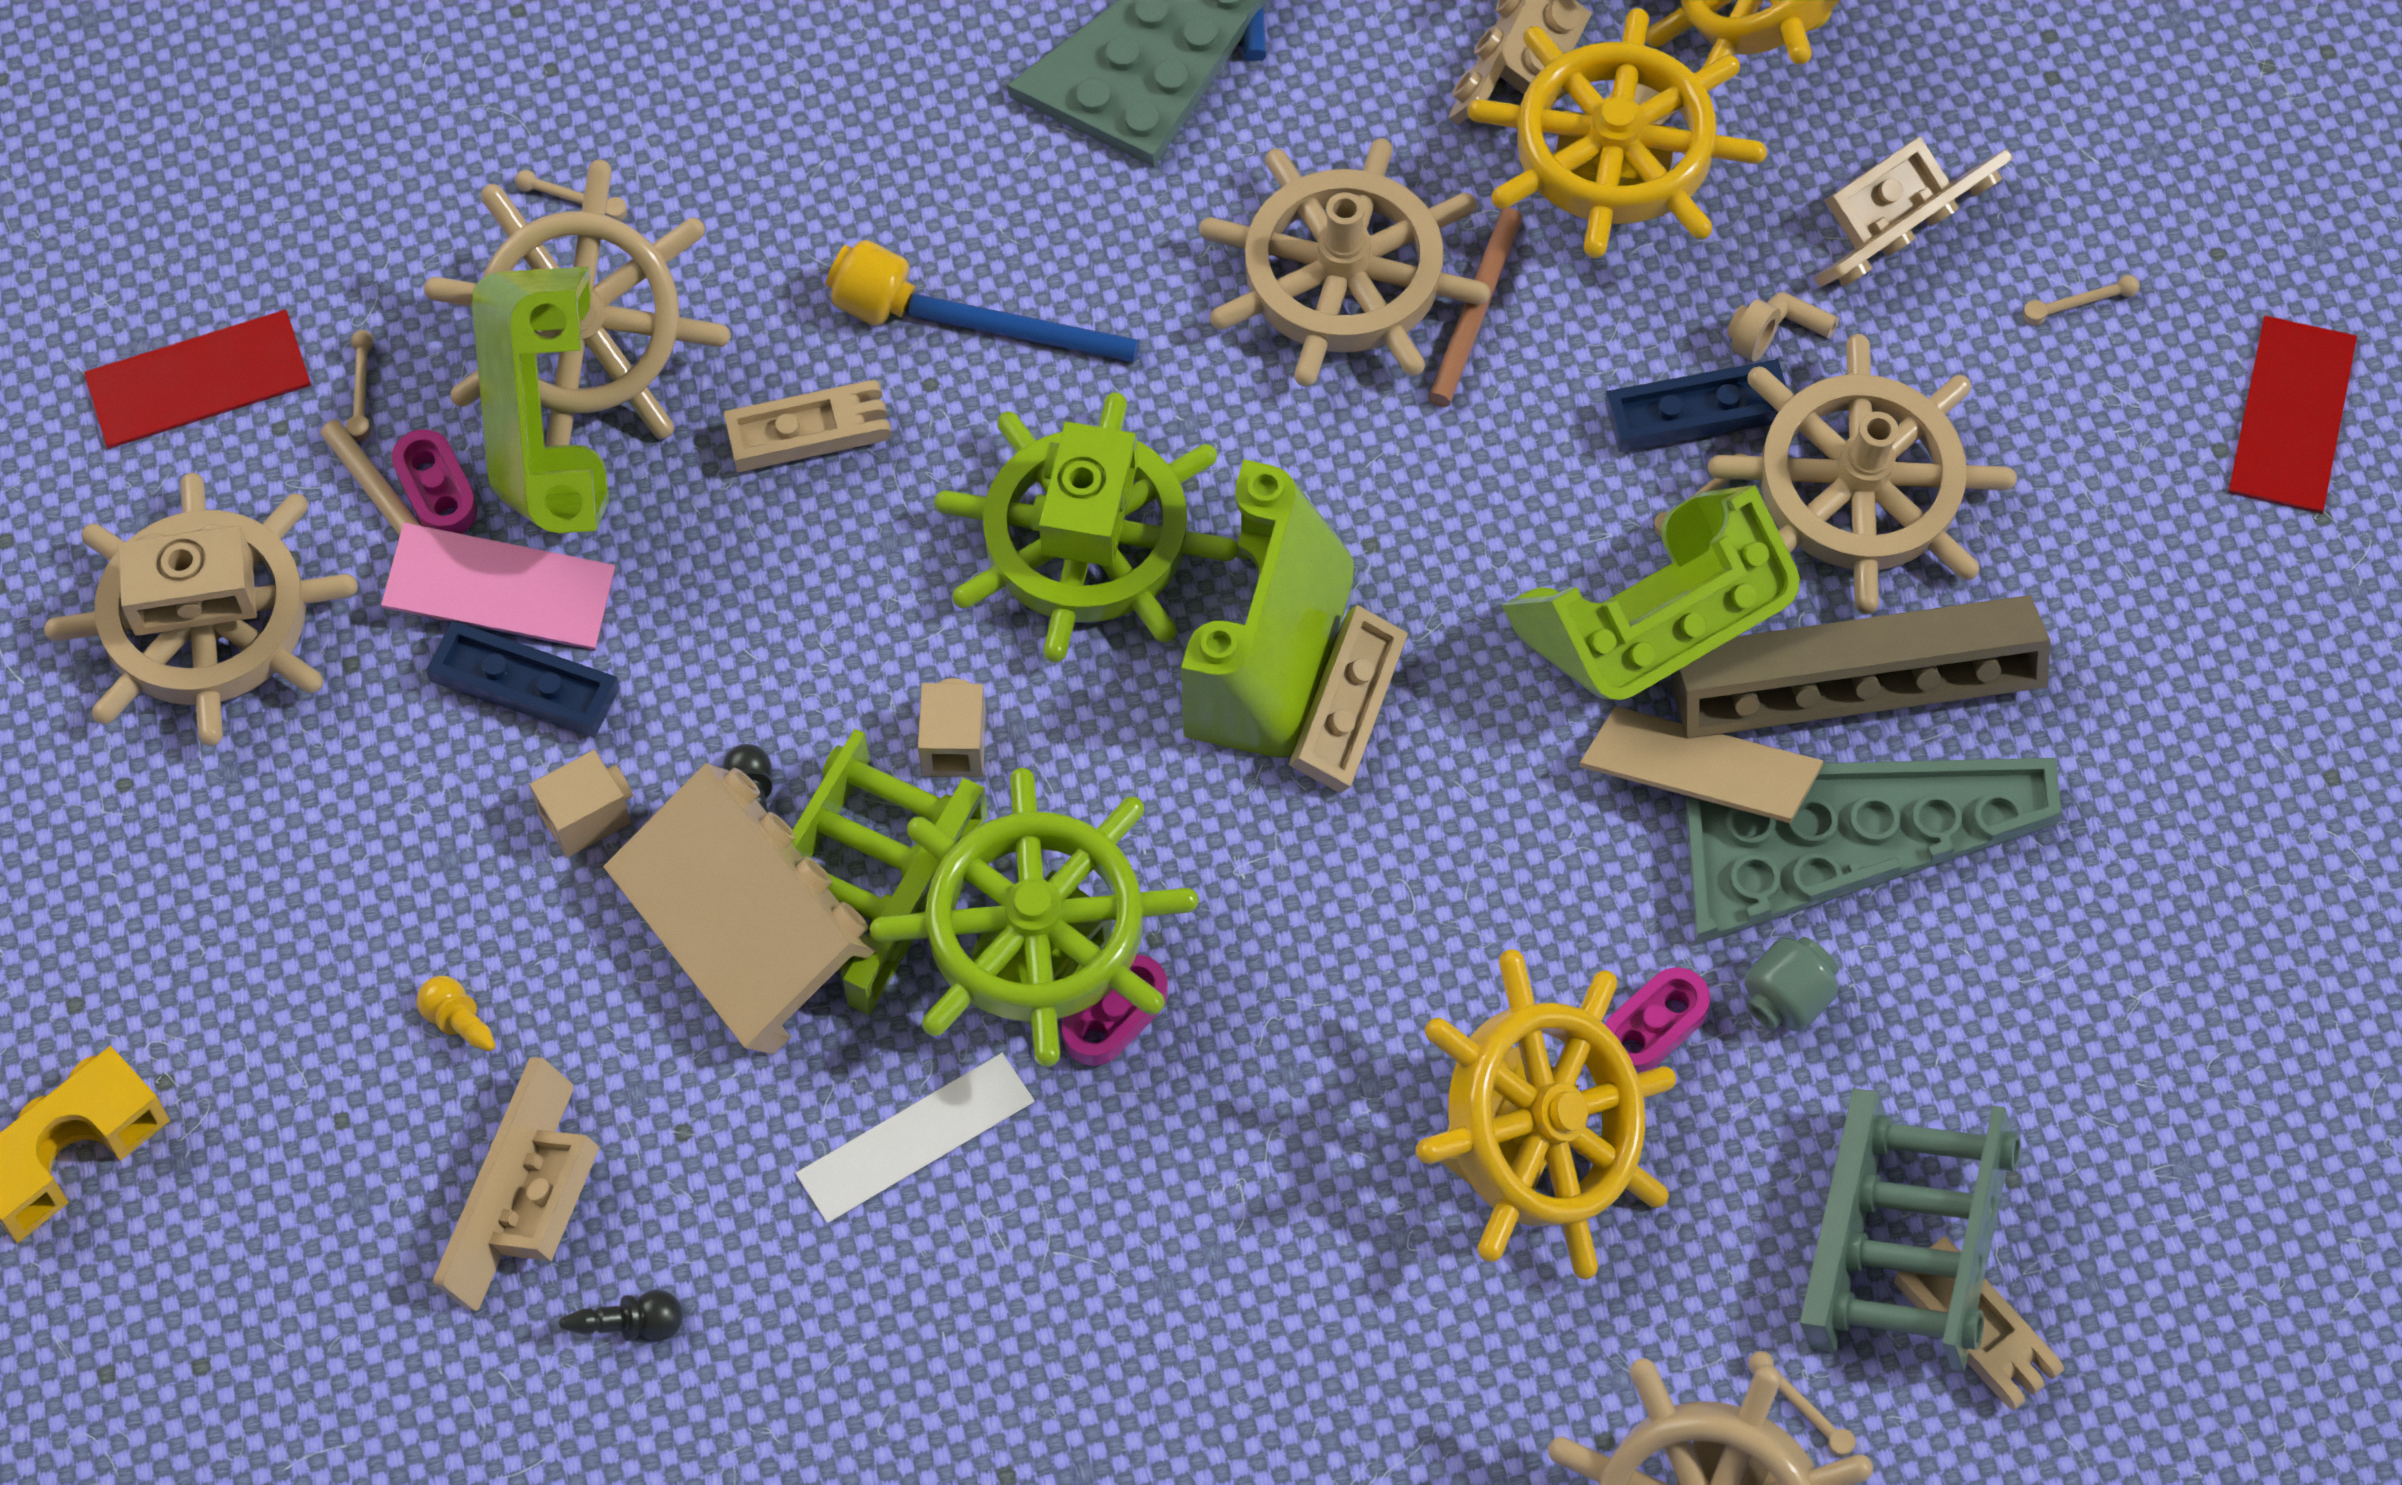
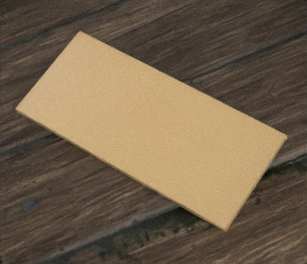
M1615 706L1581 759L1579 767L1791 823L1823 767L1824 761L1724 734L1687 738L1682 723Z

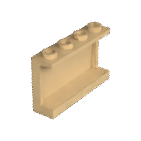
M705 763L603 867L744 1048L775 1054L791 1038L782 1025L849 958L858 956L868 959L876 951V948L864 934L869 929L864 918L845 902L839 903L828 889L832 884V880L827 872L809 857L803 858L793 846L792 842L796 839V835L789 825L778 815L772 812L767 813L756 800L760 795V790L756 784L737 768L728 771Z

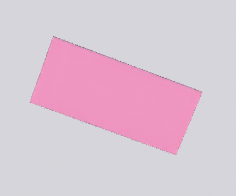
M403 522L381 608L450 622L453 620L465 625L596 650L615 565Z

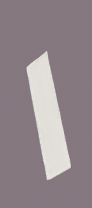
M1000 1053L795 1174L826 1222L829 1223L1029 1106L1035 1100L1004 1054Z

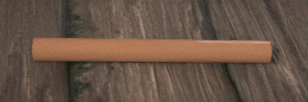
M1513 208L1501 210L1474 280L1484 282L1489 286L1491 291L1490 298L1482 305L1465 302L1431 387L1428 399L1436 406L1448 407L1452 401L1515 240L1523 216Z

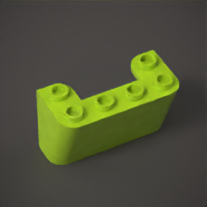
M589 266L495 272L486 275L478 281L472 295L486 462L491 490L498 499L548 532L555 533L597 531L609 502L607 471L604 461L596 451L582 445L545 446L536 353L581 351L579 322L585 318L591 304ZM564 329L560 335L553 338H544L535 333V331Z

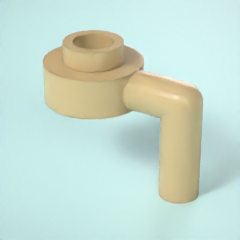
M1779 292L1768 302L1756 299L1749 307L1741 305L1730 321L1727 336L1733 339L1732 352L1756 362L1767 350L1779 323L1784 318L1829 339L1838 325L1839 317L1788 293Z

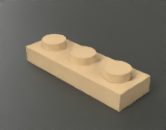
M1356 605L1346 613L1288 764L1289 766L1339 793L1351 787L1406 641L1407 632L1359 605Z

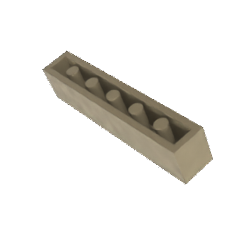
M2031 595L1742 635L1731 639L1672 673V695L1686 737L1694 738L2048 687L2050 638Z

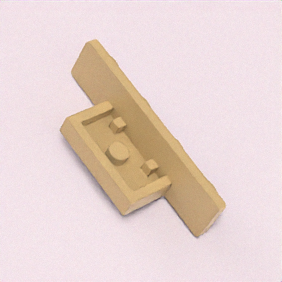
M1499 0L1495 11L1500 16L1495 26L1489 28L1478 41L1474 49V54L1478 56L1474 67L1469 69L1456 84L1452 96L1457 100L1448 119L1458 125L1469 118L1467 114L1468 105L1476 99L1488 100L1499 77L1525 95L1530 83L1544 66L1523 41L1524 32L1532 26L1542 28L1565 54L1574 50L1592 12L1576 0Z
M1919 136L1829 196L1824 201L1855 249L1816 275L1814 279L1818 286L1822 287L1836 279L1839 280L1842 287L1847 286L1872 269L1867 259L1882 249L1886 257L1916 239L1911 229L1917 224L1926 220L1931 227L1957 211L1959 206L1954 199L1969 190L1972 197H1975L1995 185L2002 179L1997 169L2013 159L2009 150L2005 149L1985 159L1950 183L1923 139Z
M531 1057L528 1060L433 1278L435 1286L467 1310H479L502 1255L552 1261L600 1148L587 1135L556 1132L572 1095L573 1084L544 1058Z

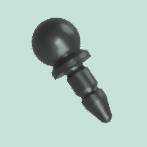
M738 745L727 753L722 769L731 771L733 768H737L744 772L760 790V795L756 800L768 813L766 798L772 791L770 758L762 748L756 745Z
M655 1289L643 1293L638 1299L633 1295H624L621 1298L620 1307H598L596 1310L592 1308L580 1309L562 1317L559 1320V1326L563 1330L583 1335L593 1334L595 1331L598 1333L621 1331L626 1341H633L640 1335L646 1340L659 1342L671 1338L680 1329L683 1321V1309L679 1300L673 1294L665 1290Z

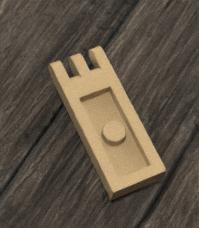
M868 380L723 411L737 473L888 440L892 436L890 422L885 420L887 417L885 403L879 400L883 395L880 383L875 380Z
M1946 1235L1930 1247L1931 1249L1960 1252ZM1899 1271L1894 1283L1916 1308L1949 1312L1956 1278ZM1984 1278L1978 1310H1982L1984 1314L1983 1336L1978 1350L1969 1349L1967 1363L2008 1408L2015 1410L2025 1402V1397L2011 1380L2013 1377L2028 1393L2034 1395L2045 1386L2041 1375L2030 1363L2034 1362L2050 1379H2054L2062 1373L2064 1366L2055 1353Z

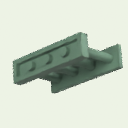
M1853 1088L1799 1322L1810 1349L1836 1353L1841 1331H1849L1852 1325L1943 1338L1942 1345L1951 1370L1965 1372L1969 1349L1978 1350L1982 1341L1984 1314L1982 1310H1978L2006 1172H2015L2020 1159L2021 1136L2020 1133L2013 1132L2006 1107L1992 1106L1987 1134L1981 1135L1894 1124L1893 1117L1887 1116L1878 1091ZM1894 1149L1979 1160L1981 1162L1974 1193L1883 1182L1880 1175L1876 1174L1880 1154L1888 1155L1890 1150ZM1881 1207L1968 1219L1962 1252L1868 1240L1867 1234L1863 1233L1867 1212L1875 1213L1877 1208ZM1865 1266L1956 1278L1949 1312L1857 1300L1854 1293L1850 1292L1854 1271L1862 1272Z

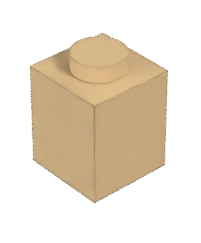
M956 678L944 679L938 683H922L918 752L922 776L983 777L986 705L983 684H971L966 680Z
M595 749L529 784L537 811L566 858L631 824L625 801L633 797L632 791L618 766L615 764L606 768Z

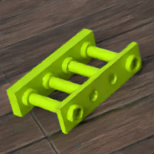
M854 728L843 747L837 745L830 752L822 772L823 781L793 828L796 839L792 844L803 858H812L823 838L827 836L901 870V877L903 879L893 896L885 894L882 898L827 873L832 880V884L828 889L839 903L845 902L849 904L862 917L871 920V923L878 917L926 913V902L930 884L941 861L919 844H915L911 848L839 815V812L856 786L930 820L931 823L958 842L970 831L982 825L988 816L985 787L963 777L952 796L945 794L942 798H939L869 766L870 758L866 734ZM869 934L867 938L875 946L876 951L868 959L852 956L838 969L841 971L840 977L843 979L848 1006L870 1015L915 939L878 942Z

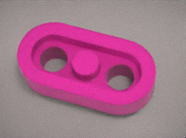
M427 429L415 430L401 437L393 448L392 463L397 478L421 526L459 534L467 531L476 520L478 512L473 490L446 438L436 431ZM424 463L434 464L425 471L417 470ZM444 509H457L452 514L439 515Z
M1136 955L1129 970L1158 990L1163 995L1166 1004L1168 983L1164 969L1154 959L1144 955ZM1112 990L1094 1005L1063 1018L1062 1035L1064 1047L1068 1054L1079 1063L1090 1066L1109 1063L1158 1014L1148 1015L1115 990ZM1094 1030L1105 1034V1038L1098 1043H1089L1083 1038L1086 1033Z
M1679 967L1668 968L1655 975L1607 1019L1604 1025L1613 1032L1621 1044L1627 1040H1635L1643 1046L1640 1052H1627L1637 1073L1654 1069L1703 1024L1710 1002L1708 986L1701 976L1694 971ZM1673 1000L1681 1001L1686 1005L1687 1010L1675 1013L1670 1011L1665 1004Z

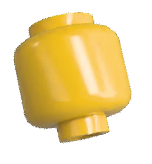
M870 240L859 241L853 248L845 244L834 260L825 281V286L832 289L831 301L836 308L873 326L884 323L891 313L901 317L906 311L916 289L915 285L907 282L910 275L908 260Z

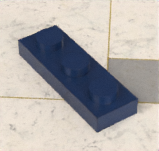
M1769 360L1606 391L1605 406L1619 453L1772 424L1779 412L1750 387L1747 376L1751 369L1764 367L1786 386L1779 360Z
M453 620L426 669L430 682L592 738L596 737L620 689L617 676Z

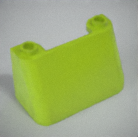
M1243 459L1235 488V502L1241 512V533L1237 543L1239 547L1237 558L1245 560L1250 558L1255 563L1259 572L1258 583L1245 625L1229 621H1212L1203 624L1192 634L1181 666L1183 733L1185 738L1265 756L1284 758L1293 754L1339 634L1353 585L1354 561L1350 551L1286 471L1273 465Z
M1756 485L1700 492L1675 506L1667 513L1662 523L1661 532L1664 547L1672 563L1604 602L1593 603L1585 600L1577 587H1568L1561 592L1553 588L1537 587L1516 596L1502 604V607L1514 631L1524 643L1597 697L1607 700H1623L1640 693L1785 609L1794 601L1799 591L1800 577L1797 567Z

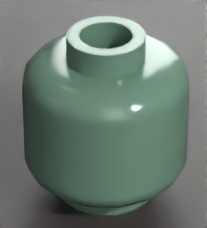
M1801 937L1798 941L1791 938L1779 939L1768 948L1745 974L1744 985L1751 998L1747 1003V1008L1768 1029L1775 1030L1780 1025L1792 1031L1804 1030L1836 998L1838 982L1835 975L1838 973L1839 968L1831 955L1810 938Z

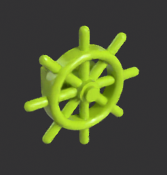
M1113 392L1106 396L1098 427L1065 421L1062 432L1054 433L1038 440L1034 438L1016 413L1011 411L1003 412L997 419V427L1016 454L1000 469L989 488L987 497L943 490L937 493L934 498V506L942 514L983 520L986 551L992 566L956 587L952 594L954 604L959 608L967 609L1005 587L1011 595L1028 608L1051 617L1043 654L1052 663L1061 662L1066 657L1075 622L1106 621L1124 616L1133 611L1137 613L1157 641L1161 643L1171 642L1177 634L1176 625L1155 597L1170 583L1182 562L1183 556L1190 555L1220 561H1231L1236 558L1239 552L1238 544L1232 538L1188 531L1186 500L1180 484L1214 465L1218 456L1216 449L1212 445L1202 444L1167 464L1154 450L1136 440V433L1121 431L1127 409V400L1123 394ZM1036 482L1047 493L1046 495L1037 494L1034 505L1019 502L1025 492ZM1155 499L1162 514L1163 524L1162 526L1124 519L1125 516ZM1009 525L1039 531L1040 539L1017 552L1009 536ZM1118 544L1153 550L1137 568L1133 569L1119 551ZM1055 557L1065 559L1060 582L1039 574L1035 569ZM1089 563L1101 565L1112 581L1096 585H1084Z
M1021 767L1015 769L1010 775L1013 814L1002 816L980 825L962 837L958 842L924 817H915L909 821L907 825L908 836L941 861L930 884L926 902V913L878 917L870 925V934L878 942L929 938L934 960L951 987L923 1017L922 1027L928 1035L939 1036L943 1034L971 1003L996 1016L1025 1021L1032 1027L1034 1056L1037 1063L1044 1067H1051L1060 1058L1057 1019L1087 1009L1107 996L1112 990H1115L1148 1015H1156L1163 1010L1165 1005L1163 995L1129 970L1139 950L1142 938L1143 917L1190 913L1197 908L1199 897L1191 888L1140 892L1138 880L1130 862L1116 845L1144 814V804L1139 798L1134 796L1125 798L1096 829L1088 823L1067 815L1038 811L1034 775L1029 769ZM1041 849L1057 851L1071 856L1057 872L1052 870L1044 878ZM1016 852L1019 882L1016 884L1012 883L988 864L997 858ZM1094 870L1106 883L1112 895L1090 897L1080 890L1078 886ZM968 882L1000 905L955 910L957 901ZM1111 920H1116V921H1115V925H1114V929H1113V932H1112ZM983 933L972 950V958L970 959L961 948L955 935Z

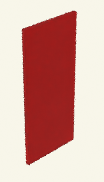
M286 309L84 372L107 449L312 386Z
M2264 315L2228 493L2323 514L2357 335Z

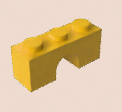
M111 1045L99 1055L87 1057L78 1063L65 1082L47 1096H40L30 1101L21 1110L18 1119L0 1132V1224L17 1244L69 1203L51 1175L54 1159L64 1147L80 1140H93L105 1145L121 1161L170 1122L156 1094Z

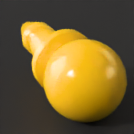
M441 975L432 977L422 984L417 993L416 1003L419 1013L426 1021L437 1025L445 1034H459L472 1047L487 1052L495 1049V1041L490 1028L476 1016L477 1005L466 994L460 982L452 977Z

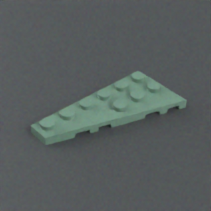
M1118 0L1007 85L1009 97L1155 167L1243 37L1254 15L1264 6L1267 0Z
M2018 758L1823 763V767L1791 823L1684 795L1695 944L1697 945L2058 824L2062 810L2056 759Z

